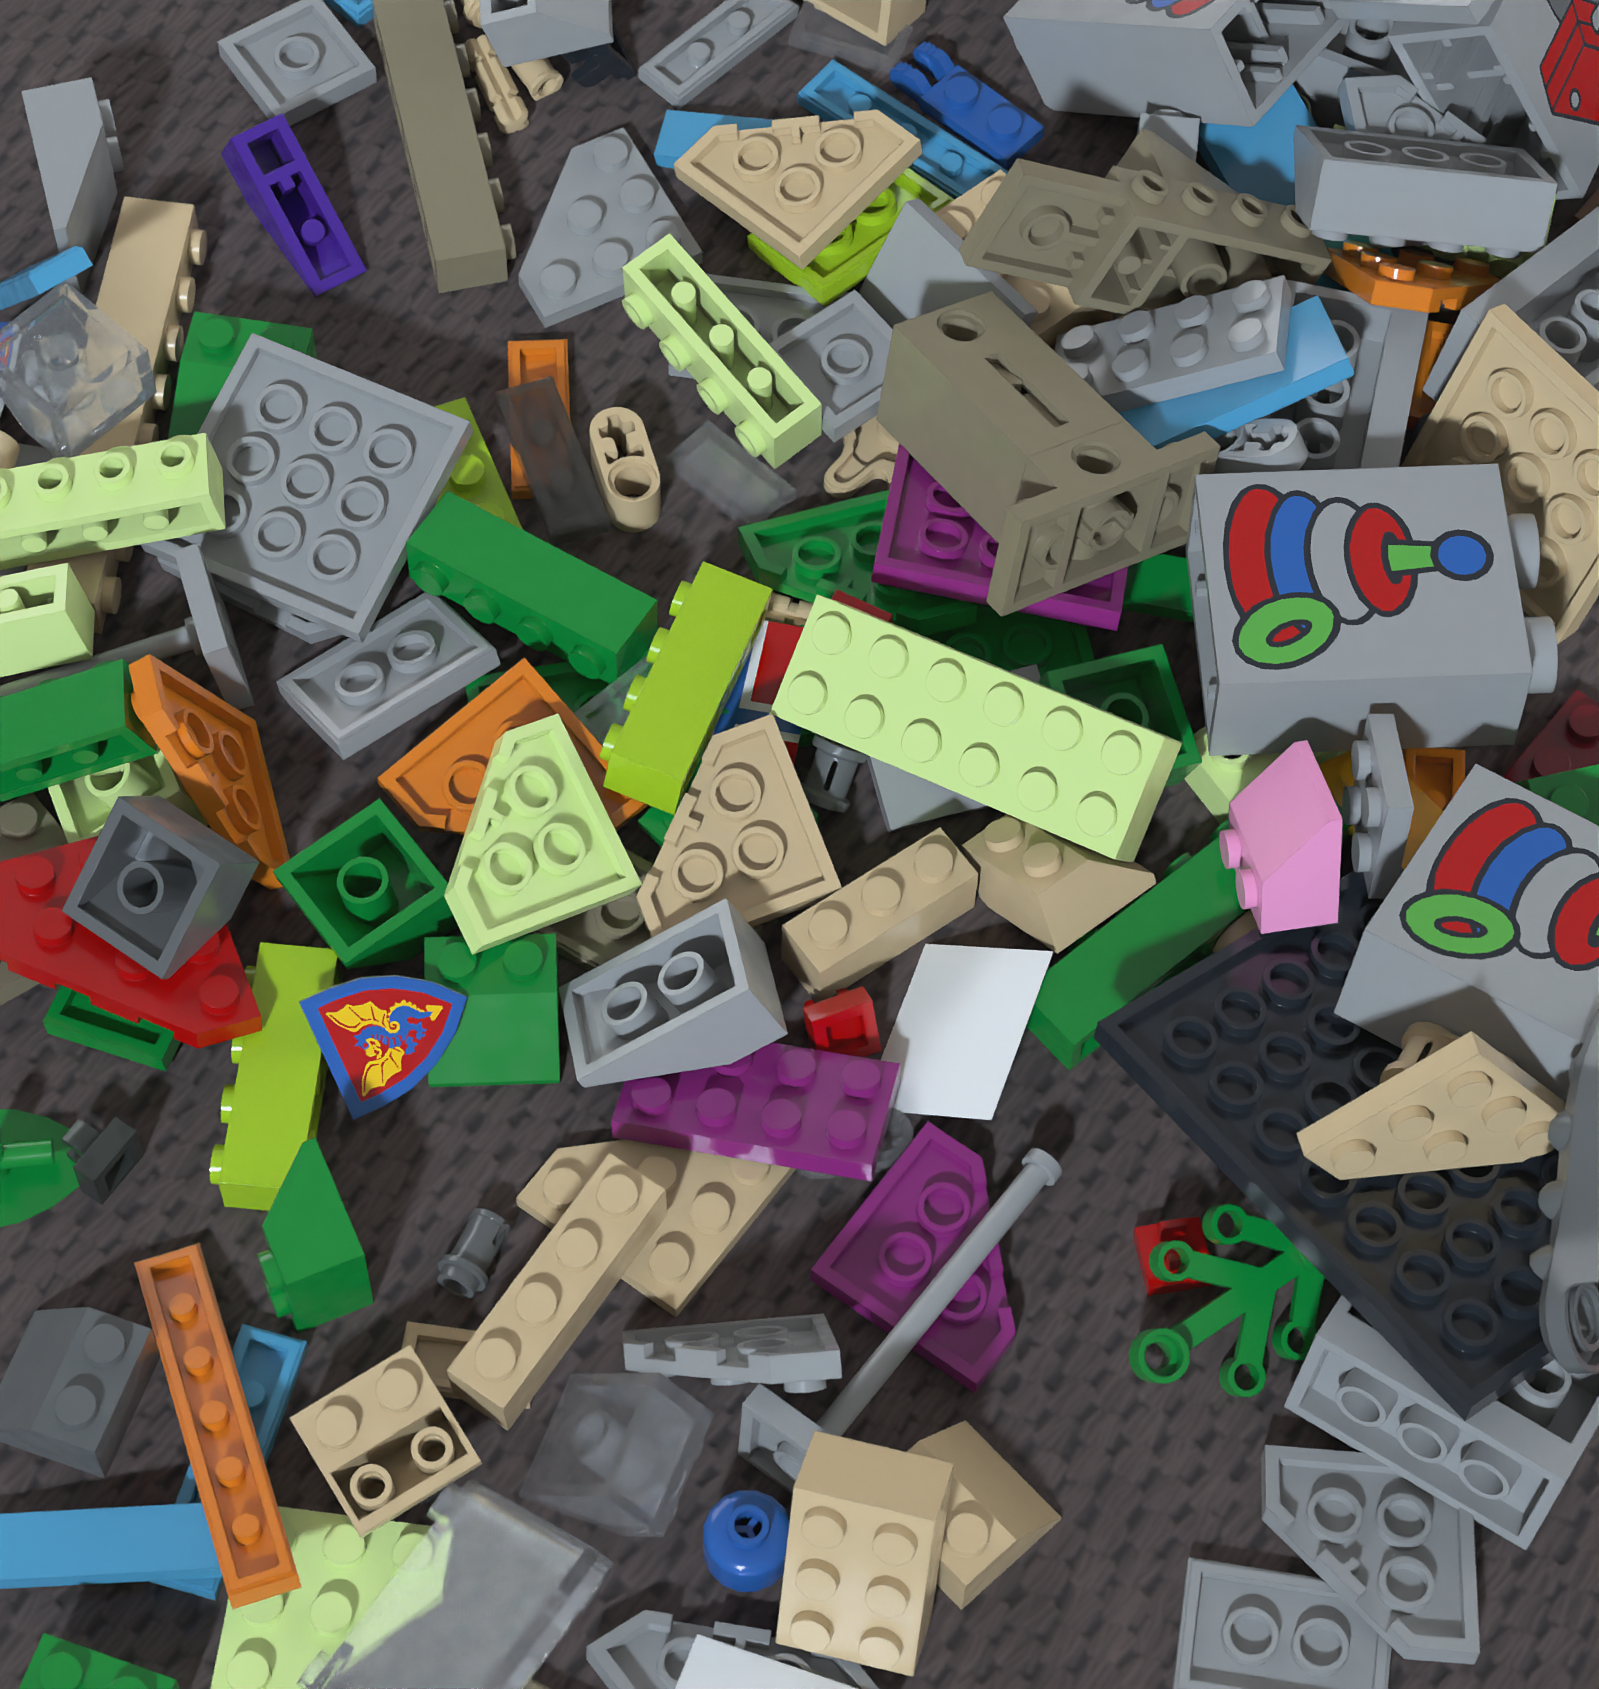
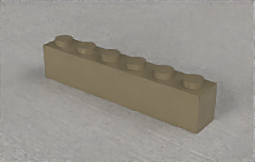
M371 0L374 27L438 292L443 293L508 281L507 260L516 259L515 242L510 223L499 224L497 214L505 212L501 185L498 177L488 179L486 168L493 167L487 132L476 133L474 123L482 121L476 88L465 89L463 78L470 77L465 44H454L452 37L453 34H459L454 1Z

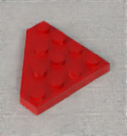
M98 836L0 862V960L7 963L9 971L55 990L60 984L89 996L91 1005L137 1024L140 1023L141 1019L173 1031L174 1039L198 1049L262 1031L261 1014L227 924L214 934L169 979H161L62 912Z

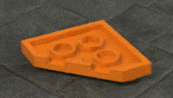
M1345 240L1342 249L1327 247L1332 261L1323 272L1369 304L1426 313L1439 312L1441 300H1443L1442 304L1445 305L1444 308L1462 310L1501 280L1489 273L1490 264L1482 261L1457 257L1455 258L1454 265L1450 266L1435 262L1434 255L1410 249H1400L1398 258L1378 253L1379 248L1371 249V245L1368 243Z
M151 654L129 664L134 692L131 693L133 709L182 782L187 794L193 799L211 829L259 861L251 879L270 890L283 887L274 876L273 870L290 860L256 721Z
M525 658L377 778L380 787L419 831L464 835L495 741L506 731L559 714L616 832L648 806V804L603 787L608 761L599 758L602 745Z

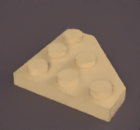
M879 110L854 112V119L820 122L819 115L772 120V127L738 130L737 124L713 126L673 166L676 177L803 270L923 152L920 139Z
M773 714L712 736L688 793L685 792L667 830L663 846L650 873H647L636 896L651 938L725 898L731 902L747 923L754 927L819 903L842 888Z
M1470 1031L1296 1134L1304 1156L1339 1180L1523 1162L1530 1157L1546 1154L1554 1149L1548 1139L1549 1124L1557 1114L1565 1110L1566 1102Z
M618 1140L557 1148L519 1193L516 1201L517 1206L552 1230L609 1153L664 1188L666 1191L667 1216L621 1279L677 1317L796 1169L631 1140Z

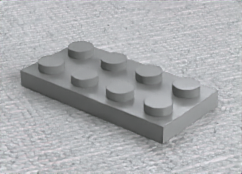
M1284 275L1263 281H1248L1237 288L1211 295L1191 296L1177 304L1150 311H1135L1123 318L1093 326L1082 325L1075 327L1067 333L1057 335L1055 352L1117 412L1284 371L1292 292Z

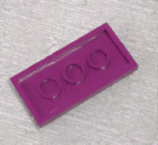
M772 1042L732 1064L624 1081L611 1120L612 1137L872 1182L900 1083V1063Z

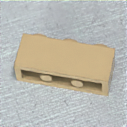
M941 827L783 924L781 958L816 1003L831 998L837 994L836 990L850 986L972 909L975 905L978 873Z

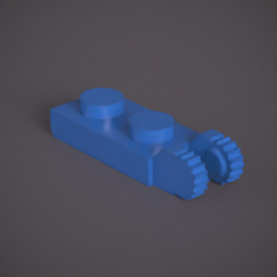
M924 41L912 53L915 64L939 81L933 87L930 86L922 72L916 68L913 69L906 62L903 63L901 61L890 70L889 79L892 81V85L920 104V110L1006 170L1015 163L1017 158L1020 159L1043 138L1044 126L961 66L957 65L955 67L948 54L942 49L936 48L935 44L932 45L930 42Z

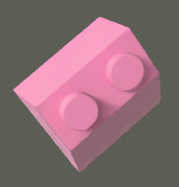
M1307 740L1294 742L1229 803V830L1220 831L1219 843L1224 867L1226 869H1235L1236 891L1239 904L1242 909L1251 908L1261 934L1338 923L1343 819Z

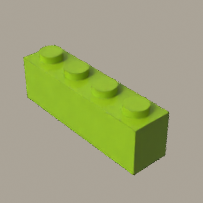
M704 561L692 584L684 580L681 581L669 610V615L675 617V620L670 630L659 627L646 658V662L653 664L647 678L638 674L635 676L627 693L623 710L630 712L624 726L613 722L604 740L599 758L608 761L603 787L675 815L763 627L773 591L772 588Z
M260 942L256 966L247 965L245 968L246 977L261 1014L262 1031L232 1039V1063L239 1064L236 1083H226L222 1094L221 1122L228 1124L225 1145H214L210 1163L211 1184L219 1185L225 1207L269 1211L302 1142L317 1138L328 1064L299 1001L328 987L342 983L341 962L332 949Z

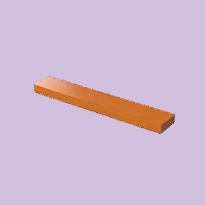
M200 1243L135 1262L138 1279L232 1610L301 1588L302 1586Z

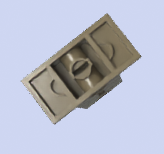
M992 291L908 319L893 326L876 420L999 544L986 602L1001 617L1186 544L1195 475L1214 473L1221 447L1206 432L1179 442H1171L1163 448L1156 450Z

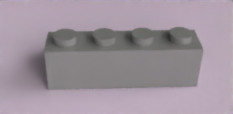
M1295 126L1293 137L1296 213L1316 237L1331 241H1345L1348 238V234L1370 236V240L1377 244L1390 247L1405 246L1406 240L1425 241L1433 249L1450 253L1462 252L1464 246L1484 247L1485 251L1491 255L1511 259L1519 258L1521 251L1537 253L1544 247L1558 183L1525 149L1312 126Z

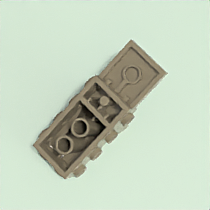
M1141 129L1118 165H1113L1105 178L1017 158L959 248L965 266L1067 287L1076 305L1124 315L1139 310L1150 311L1180 303L1191 296H1207L1237 288L1248 281H1263L1282 275L1287 280L1314 285L1332 261L1323 239L1314 236L1312 230L1308 229L1296 213V205L1290 204L1286 206L1260 200L1247 193L1239 194L1153 131Z

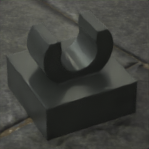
M117 1117L111 1121L101 1134L87 1123L78 1119L61 1139L62 1143L70 1148L66 1153L67 1157L76 1163L73 1169L81 1192L100 1205L105 1203L144 1156L137 1131Z

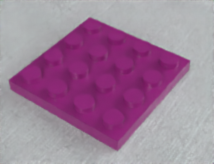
M899 443L871 582L894 586L899 589H909L961 601L989 605L986 600L999 544ZM1128 566L1017 610V612L1117 631L1122 612Z

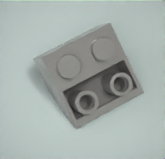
M480 0L481 27L503 67L613 42L611 0Z

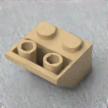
M408 1345L290 1417V1420L361 1539L482 1464L411 1345Z

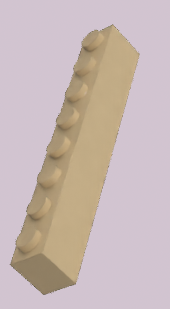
M124 197L56 458H70L108 451L117 446L130 447L159 441L158 424H154L157 410L166 411L169 406L171 376L166 374L169 361L178 362L182 354L184 333L183 327L178 325L181 312L191 313L195 300V279L190 277L193 265H203L207 251L206 230L198 228L194 205ZM133 546L30 564L26 571L68 563L95 610L94 633L102 634L106 614H116L120 605L121 579L116 577L119 561H130Z

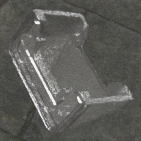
M473 1479L467 1481L462 1488L454 1482H450L427 1513V1516L435 1522L334 1655L331 1656L324 1650H321L306 1668L296 1685L301 1689H524L563 1635H566L573 1626L579 1611L584 1613L599 1593L614 1563L592 1546Z

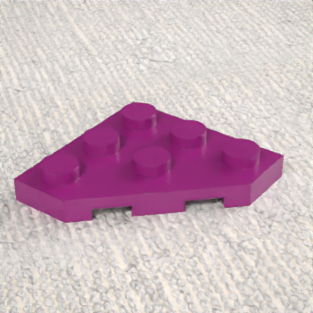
M928 1121L812 1267L810 1280L889 1334L990 1210L986 1189L987 1180L982 1157ZM999 1242L912 1348L915 1353L973 1393L978 1391L1015 1340L1016 1331L1012 1310L1009 1307Z

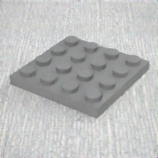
M252 333L197 433L207 434L222 466L226 529L140 545L145 552L177 565L173 551L198 543L214 581L363 643L407 559L406 541L434 508L473 433L472 426L468 420Z

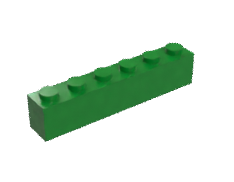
M1335 801L1343 819L1342 807ZM1229 819L1224 821L1213 832L1205 848L1193 857L1189 853L1178 857L1166 869L1159 884L1147 893H1142L1115 912V918L1100 930L1094 927L1073 942L1067 951L1068 955L1054 966L1050 967L1048 965L1026 1027L1069 1071L1100 1047L1093 1038L1098 1021L1214 954L1213 948L1220 936L1234 921L1249 910L1242 909L1239 904L1236 891L1235 869H1226L1221 857L1220 831L1229 830ZM1344 819L1342 821L1341 855L1349 849L1354 833V825H1346Z

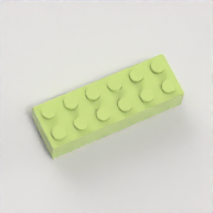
M820 595L816 596L769 713L1100 854L1126 862H1134L1182 745V742L854 607Z

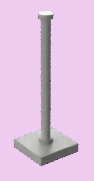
M198 543L173 551L192 617L184 619L185 626L93 655L92 659L68 663L0 685V696H7L35 687L47 679H60L92 669L96 664L104 661L124 659L131 664L148 654L163 660L194 650L196 655H204L225 702L238 710L255 706L225 603Z
M1031 1148L1022 1159L1023 1170L817 1423H814L759 1383L742 1403L738 1454L793 1494V1488L814 1431L840 1437L844 1434L1043 1186L1054 1185L1062 1175V1169L1058 1162L1041 1149Z

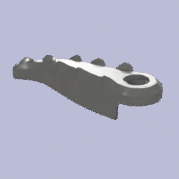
M1599 1010L1589 1023L1590 1029L1586 1034L1580 1053L1570 1063L1568 1072L1570 1088L1565 1110L1557 1114L1549 1124L1548 1139L1552 1146L1559 1151L1557 1180L1546 1184L1539 1193L1538 1201L1542 1212L1552 1220L1550 1245L1542 1246L1531 1254L1529 1264L1534 1273L1543 1280L1539 1302V1323L1543 1341L1553 1358L1567 1373L1573 1374L1599 1372Z

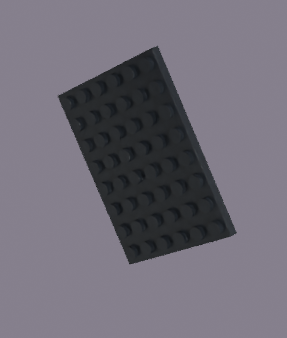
M1401 867V871H1400L1399 877L1401 876V874H1402L1403 871H1404V869H1403L1402 867ZM1352 871L1340 878L1338 923L1261 934L1259 928H1256L1098 1021L1093 1038L1446 1403L1466 1421L1554 1360L1543 1341L1539 1323V1302L1543 1280L1534 1273L1529 1264L1531 1254L1542 1246L1550 1245L1552 1220L1542 1212L1538 1199L1540 1191L1546 1184L1557 1180L1559 1151L1554 1148L1546 1154L1530 1157L1523 1162L1345 1180H1339L1304 1156L1296 1133L1380 1085V1076L1388 1064L1397 1061L1403 1050L1334 1013L1363 932L1385 900V898H1369L1364 872Z

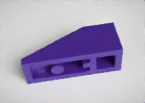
M283 113L230 138L221 153L222 158L248 206L314 297L367 271Z

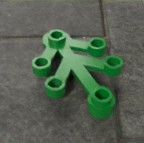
M1234 1204L1216 1205L1205 1213L1202 1221L1203 1232L1210 1242L1216 1245H1234L1243 1240L1280 1251L1281 1253L1262 1266L1257 1267L1195 1252L1187 1243L1179 1240L1158 1243L1152 1249L1149 1256L1150 1269L1158 1279L1166 1282H1175L1188 1278L1228 1289L1170 1329L1151 1328L1140 1332L1130 1345L1129 1362L1133 1372L1145 1382L1172 1383L1181 1378L1186 1372L1191 1349L1242 1315L1234 1357L1227 1359L1222 1364L1219 1372V1381L1223 1390L1232 1396L1253 1397L1263 1389L1266 1381V1373L1262 1362L1276 1290L1295 1278L1289 1320L1282 1321L1274 1329L1272 1334L1273 1348L1284 1359L1305 1360L1317 1334L1315 1324L1325 1277L1270 1220L1246 1215L1243 1209ZM1224 1212L1229 1214L1234 1222L1233 1231L1228 1237L1223 1236L1217 1227L1219 1216ZM1171 1248L1176 1250L1181 1258L1180 1268L1174 1274L1170 1273L1164 1264L1165 1254ZM1294 1327L1300 1330L1304 1340L1302 1349L1297 1353L1292 1351L1287 1343L1288 1334ZM1152 1343L1157 1344L1162 1351V1361L1155 1369L1151 1368L1145 1359L1146 1350ZM1241 1364H1244L1251 1374V1383L1244 1390L1239 1388L1234 1380V1373Z

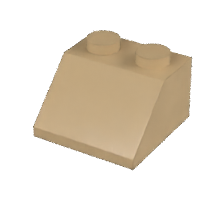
M1008 814L990 823L983 831L962 845L966 859L978 873L977 891L983 902L990 909L1057 954L1156 884L1154 873L1136 862L1112 859Z
M966 1420L918 1441L907 1451L908 1453L954 1463L936 1584L961 1610L1061 1520V1516Z

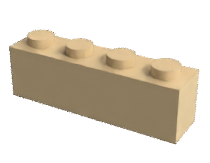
M609 1153L447 1369L453 1394L509 1431L666 1218L665 1189Z

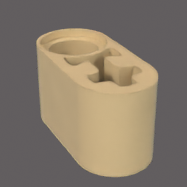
M611 407L602 410L593 418L590 424V452L592 469L608 519L615 527L626 532L647 530L659 519L661 513L660 473L643 421L634 411L627 408ZM616 446H620L621 451L626 453L627 457L618 459ZM628 494H639V495H642V496L636 497V498H630V497H626L625 495H628Z

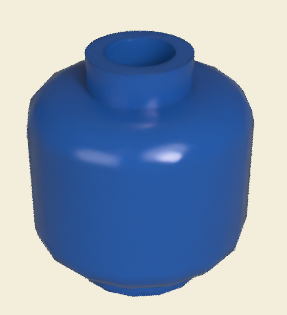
M739 1490L722 1497L709 1510L703 1525V1558L710 1574L723 1586L738 1592H757L772 1586L784 1574L790 1523L786 1509L772 1496L757 1490Z

